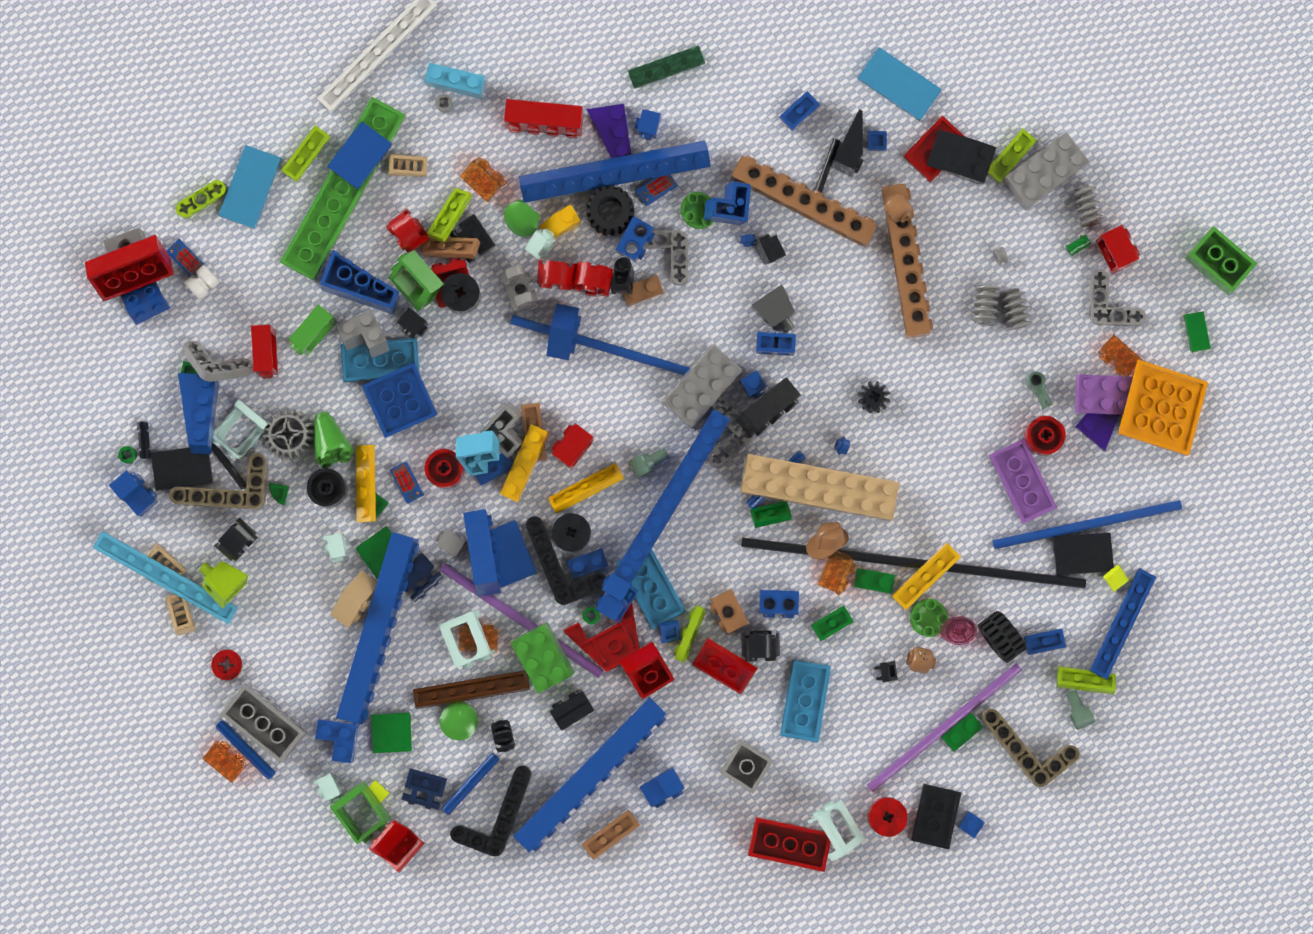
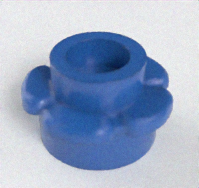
M755 234L740 236L741 241L739 244H743V247L755 246L754 242H757L758 239H756Z
M844 436L836 440L834 449L837 450L838 455L847 454L850 440L845 439Z

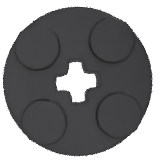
M464 273L450 275L445 280L441 289V296L444 304L450 311L456 314H467L477 308L480 303L481 292L474 278ZM463 290L466 295H462L459 298L457 292Z
M329 468L318 469L308 478L307 494L315 504L324 508H332L341 504L348 492L347 482L337 471ZM325 484L331 485L329 492L324 491V490H325V487H324Z
M564 514L553 525V540L563 551L570 553L579 552L588 545L591 539L590 525L579 514ZM568 529L577 530L574 538L567 536L569 533Z
M239 517L221 536L214 547L230 561L234 560L236 562L244 554L243 548L251 546L258 538L255 535L257 532Z
M770 630L750 631V635H745V632H742V657H745L747 662H755L757 658H765V661H776V658L780 656V632L776 631V635H773Z

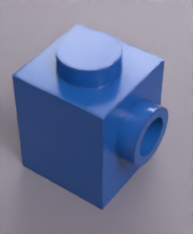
M642 109L641 117L636 118L634 127L637 129V135H640V138L645 140L656 139L661 113Z
M757 370L739 382L749 399L753 396L756 399L765 393L763 390L766 389V385Z

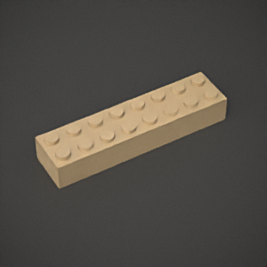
M747 454L739 493L892 521L900 482Z

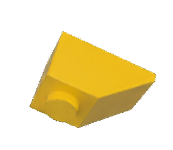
M570 204L553 214L539 228L552 231L554 237H556L555 239L581 225V220Z

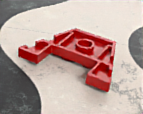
M632 603L622 617L623 621L590 639H587L579 622L563 630L573 642L607 673L621 666L619 661L640 649Z

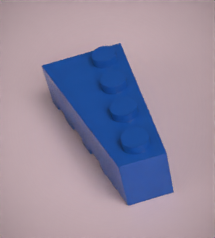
M335 250L332 251L320 282L321 290L394 315L400 299L399 291L369 274L365 269L358 267Z
M178 373L187 440L191 453L211 454L219 382L205 381L198 374Z
M486 509L463 513L477 595L481 597L501 593L499 581L502 580L501 572L496 566V562H499L498 553L493 548V544H496L495 534L490 531V526H493L492 516L487 514Z

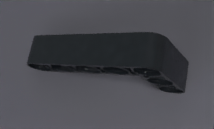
M537 516L528 518L526 521L527 531L557 603L568 605L602 591L603 586L596 587L594 585V580L597 577H603L605 580L606 576L602 573H596L568 585L543 521ZM538 520L540 528L535 531L531 530V521ZM545 538L547 546L539 548L537 546L538 539ZM546 556L554 557L555 562L552 566L544 564ZM555 573L562 576L559 584H554L551 581V577ZM579 584H584L587 587V591L583 595L576 592V587ZM562 591H566L569 594V599L566 602H561L558 598L559 593Z
M521 765L515 769L491 835L459 824L450 831L451 839L458 844L496 857L501 855L505 850L532 777L530 767ZM523 768L528 771L526 779L518 777L519 769ZM513 787L521 789L520 797L515 798L511 795ZM511 805L514 807L515 812L512 816L505 814V806ZM499 824H505L508 827L506 834L498 832L497 827ZM457 828H461L465 833L462 839L455 837L454 832ZM475 835L482 837V845L477 846L473 843L472 839ZM493 842H498L501 845V850L497 853L491 850Z

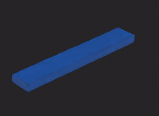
M1140 568L1137 570L1089 669L1090 672L1105 680L1108 679L1156 576Z

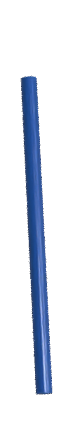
M512 315L510 324L549 335V325ZM577 334V338H573V342H576V344L680 375H684L690 369L687 366Z
M1180 500L1000 538L992 540L994 550L1182 510V504Z

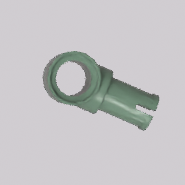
M1036 371L1027 377L1026 386L1032 390L1033 394H1036L1043 410L1053 405L1046 391L1045 376L1043 373ZM1033 376L1038 377L1040 379V385H1033L1031 383V378Z
M663 448L650 455L643 453L629 462L637 478H640L652 472L655 465L669 459V455L666 449Z
M1076 689L1066 693L1072 708L1070 717L1075 728L1079 730L1095 723L1090 708L1082 704Z

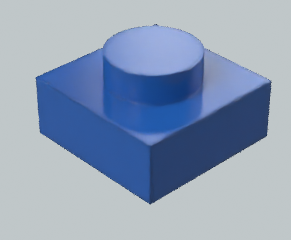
M868 131L867 151H886L887 131Z
M678 620L659 623L660 640L662 643L681 640Z
M968 811L958 828L975 839L985 822Z

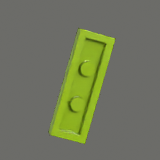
M315 125L281 171L298 183L331 136Z
M1022 128L990 165L988 175L1000 184L1037 140Z
M454 188L427 232L430 238L445 243L471 201V193Z
M696 605V608L691 610L689 625L683 629L681 635L683 637L682 642L677 645L674 652L676 660L686 663L707 612L706 609Z
M1058 666L1056 687L1114 695L1116 674L1110 673L1108 679L1105 680L1089 670Z

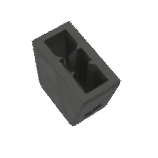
M782 284L752 304L751 308L771 329L780 325L783 331L788 333L795 328L789 319L795 314V310Z

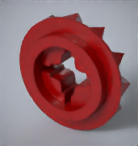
M227 649L216 653L211 663L214 675L221 680L236 678L243 667L242 659L237 652ZM228 659L229 663L235 665V667H229L226 674L225 667L219 665V663H225Z

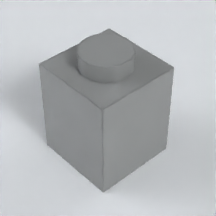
M448 529L445 532L441 531L436 538V541H438L436 545L458 558L467 541Z

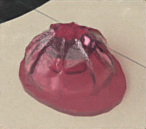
M965 616L947 619L940 626L941 636L954 645L969 643L974 639L977 632L975 623Z

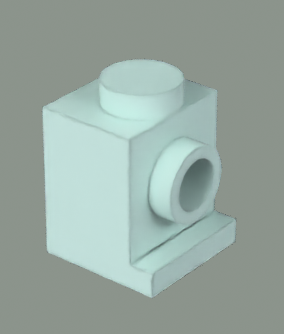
M548 229L536 230L525 250L538 260L547 259L549 257L547 253L552 249L553 241L556 237Z
M339 533L322 537L323 541L328 543L325 545L326 555L332 559V563L344 561L343 557H348L344 534Z
M333 773L313 782L314 785L318 784L320 787L317 789L322 799L325 798L329 804L339 800L338 796L343 794Z

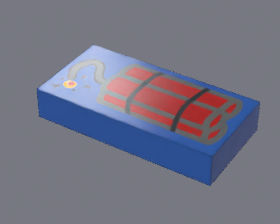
M671 175L655 177L638 188L636 193L647 207L678 187Z
M180 239L166 250L169 256L189 276H196V271L204 264Z
M407 461L390 469L407 504L424 496Z

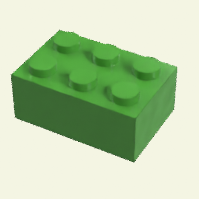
M1214 226L1208 230L1185 257L1189 263L1227 295L1231 294L1258 264Z
M548 621L510 642L537 693L556 685L575 673Z

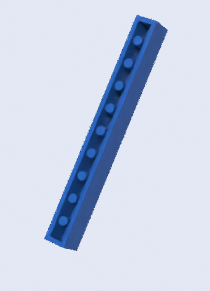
M703 140L519 176L523 201L526 203L598 189L603 186L609 187L610 185H619L711 167L708 147L706 141Z
M713 409L615 570L614 575L630 584L632 583L730 422L728 417Z
M396 532L391 534L336 718L354 724H363L368 718V706L374 699V686L380 679L379 670L386 659V655H384L386 647H389L391 643V630L395 628L397 618L395 617L397 610H400L403 600L401 597L408 586V574L413 570L414 562L412 561L414 555L419 550V539Z
M649 698L513 837L529 853L532 850L536 852L543 845L541 841L546 836L550 838L557 831L555 826L559 822L564 824L571 817L568 813L573 808L577 810L584 803L582 799L587 794L591 796L598 789L596 785L600 781L604 783L612 775L610 771L615 766L618 769L625 762L623 757L627 753L632 755L639 748L637 743L641 739L645 741L652 734L650 730L655 725L659 727L666 720L664 717L666 713Z

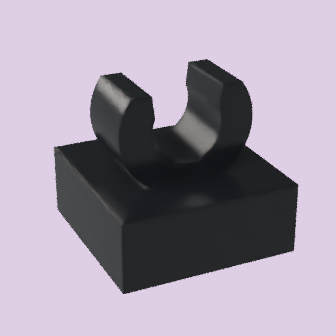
M895 661L880 663L879 666L874 667V670H881V676L876 677V680H882L883 682L898 680Z

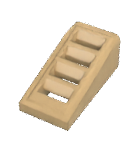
M389 154L387 158V175L426 177L427 157ZM394 161H397V169H394ZM402 161L405 162V170H401ZM409 162H413L412 171L409 170ZM417 162H421L420 171H417Z
M159 543L146 554L152 558L159 551L161 554L155 559L157 562H160L165 556L167 559L162 563L164 566H167L171 561L173 564L169 568L174 570L175 567H178L177 573L183 575L187 570Z
M176 594L167 596L166 601L175 633L180 636L195 631L196 627L188 601ZM179 600H182V601H183L182 603H179V604H176V605H172L173 602H176V601H179ZM183 607L185 608V610H182V611H178V612H175V611H174V610H177V609H180V608H183ZM184 615L187 616L186 618L177 620L178 617H181V616H184Z

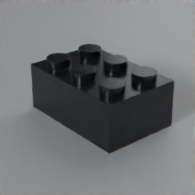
M786 377L744 410L736 421L750 438L755 434L758 437L770 426L769 423L772 425L784 415V411L786 414L799 403L797 399L801 394Z

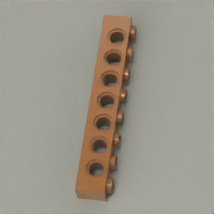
M741 156L731 175V180L751 184V190L864 248L867 247L877 227L873 219L857 215L858 212L852 208L845 209L841 207L840 202L824 198V194L814 190L812 192L808 190L807 186L801 182H792L789 176L773 172L774 169L768 165L763 164L761 166L757 164V160L750 156ZM756 170L759 173V177L753 179L749 176V172ZM768 179L775 180L776 185L774 187H768L766 185V181ZM787 187L791 188L793 194L786 196L782 190ZM802 196H806L810 199V203L804 205L799 199ZM818 205H824L827 208V211L825 213H819L816 207ZM839 213L844 217V220L837 222L833 216ZM857 222L860 224L861 229L854 231L850 224Z
M905 183L882 187L881 192L884 206L885 200L894 193H897V195L903 194L907 200L911 199L910 189L906 188ZM913 208L910 213L911 217L905 221V228L898 227L896 222H893L885 212L906 339L929 336L930 330H933L932 319H928L927 314L930 311L929 301L925 300L924 293H927L925 281L922 282L921 274L924 273L923 265L918 261L920 247L919 244L915 243L917 229L916 225H912L911 219L914 218ZM900 239H908L910 243L909 246H902L900 244ZM910 257L913 264L905 265L903 258ZM906 276H914L916 283L909 284L906 281ZM916 294L919 297V302H911L909 295ZM915 312L920 313L922 320L919 322L914 321L912 314Z

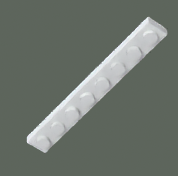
M415 0L317 99L332 113L438 5L433 0Z

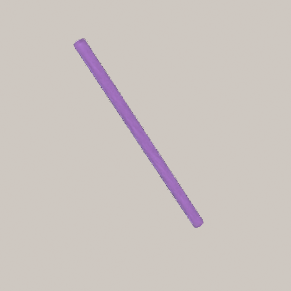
M444 563L439 571L478 596L473 581L448 564ZM495 596L479 597L526 630L530 631L538 627V625ZM558 640L569 659L597 678L600 677L604 671L603 669Z
M1015 663L867 784L872 792L878 789L1022 671L1019 665Z

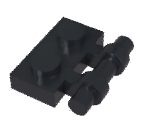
M475 214L458 224L462 229L460 233H457L454 228L450 233L451 238H478L480 241L477 252L479 256H482L496 246ZM465 258L469 264L475 261L474 258Z

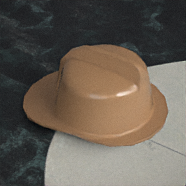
M839 522L824 523L819 527L817 534L808 541L806 552L813 559H825L847 544L849 540L848 533L841 528Z

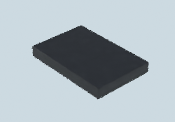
M190 448L151 453L155 491L214 483L210 454H192Z
M1111 532L1052 537L1056 576L1107 572L1114 568Z
M923 784L911 841L949 849L962 792Z

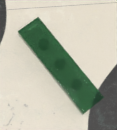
M698 45L630 69L628 74L633 88L637 89L704 65L705 61Z

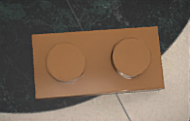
M656 275L633 283L632 295L623 294L629 307L662 295L664 292Z

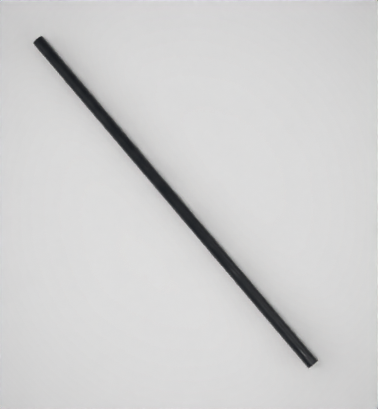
M742 537L741 547L808 555L806 545ZM842 549L837 550L828 557L919 569L928 561ZM954 563L946 571L1083 589L1086 587V579L957 563Z

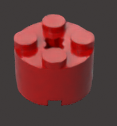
M406 208L389 221L386 228L399 239L397 243L401 249L409 253L427 242L430 237L427 236L426 230L416 217L412 218L410 216L412 212Z
M539 260L536 283L540 284V288L552 289V285L559 286V290L571 291L576 264L572 263V267H569L567 262L546 260V264H543V261Z
M577 262L571 290L582 292L583 290L585 295L596 297V294L609 297L613 269L599 264L594 266L588 262Z
M1051 416L1036 418L1026 427L1024 433V440L1030 452L1039 456H1048L1057 452L1066 439L1063 424ZM1043 431L1045 434L1049 435L1046 441L1044 438H1041V434H1043Z
M438 449L425 461V475L438 488L449 489L455 487L464 476V467L457 460L456 453L449 449ZM443 464L449 467L445 474L440 470V468H443Z
M880 797L870 805L867 820L870 827L881 836L892 837L904 830L907 825L908 814L905 806L897 799ZM885 812L892 814L890 821L883 819Z

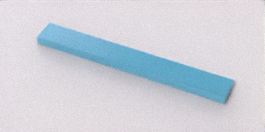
M104 531L101 532L92 547L229 624L238 608L230 602L224 608H221L202 586Z

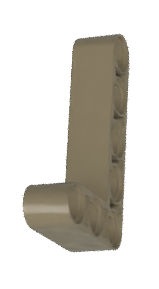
M254 453L250 456L246 491L174 487L169 492V499L175 504L186 506L262 509L266 503L268 459L260 453ZM261 457L263 459L262 466L255 467V459ZM259 476L262 482L259 486L255 487L253 479ZM178 491H182L184 495L180 501L175 499V494ZM197 492H201L203 495L200 502H195L194 500ZM220 493L222 500L219 503H214V495ZM239 494L241 502L235 505L232 502V498L234 495ZM258 495L260 503L257 506H253L251 500L254 496Z
M985 709L981 714L983 724L1035 786H1046L1076 762L1080 756L1077 747L1065 745L1040 764L997 710ZM988 712L995 714V720L992 723L986 720ZM1001 727L1007 729V736L1004 738L998 735V730ZM1017 742L1020 746L1017 753H1013L1010 749L1011 744ZM1069 748L1074 751V756L1071 759H1067L1065 756V751ZM1027 757L1032 760V765L1029 768L1023 766V760ZM1054 760L1059 763V768L1056 771H1052L1050 768V764ZM1037 773H1042L1044 775V781L1042 783H1037L1035 781V776Z

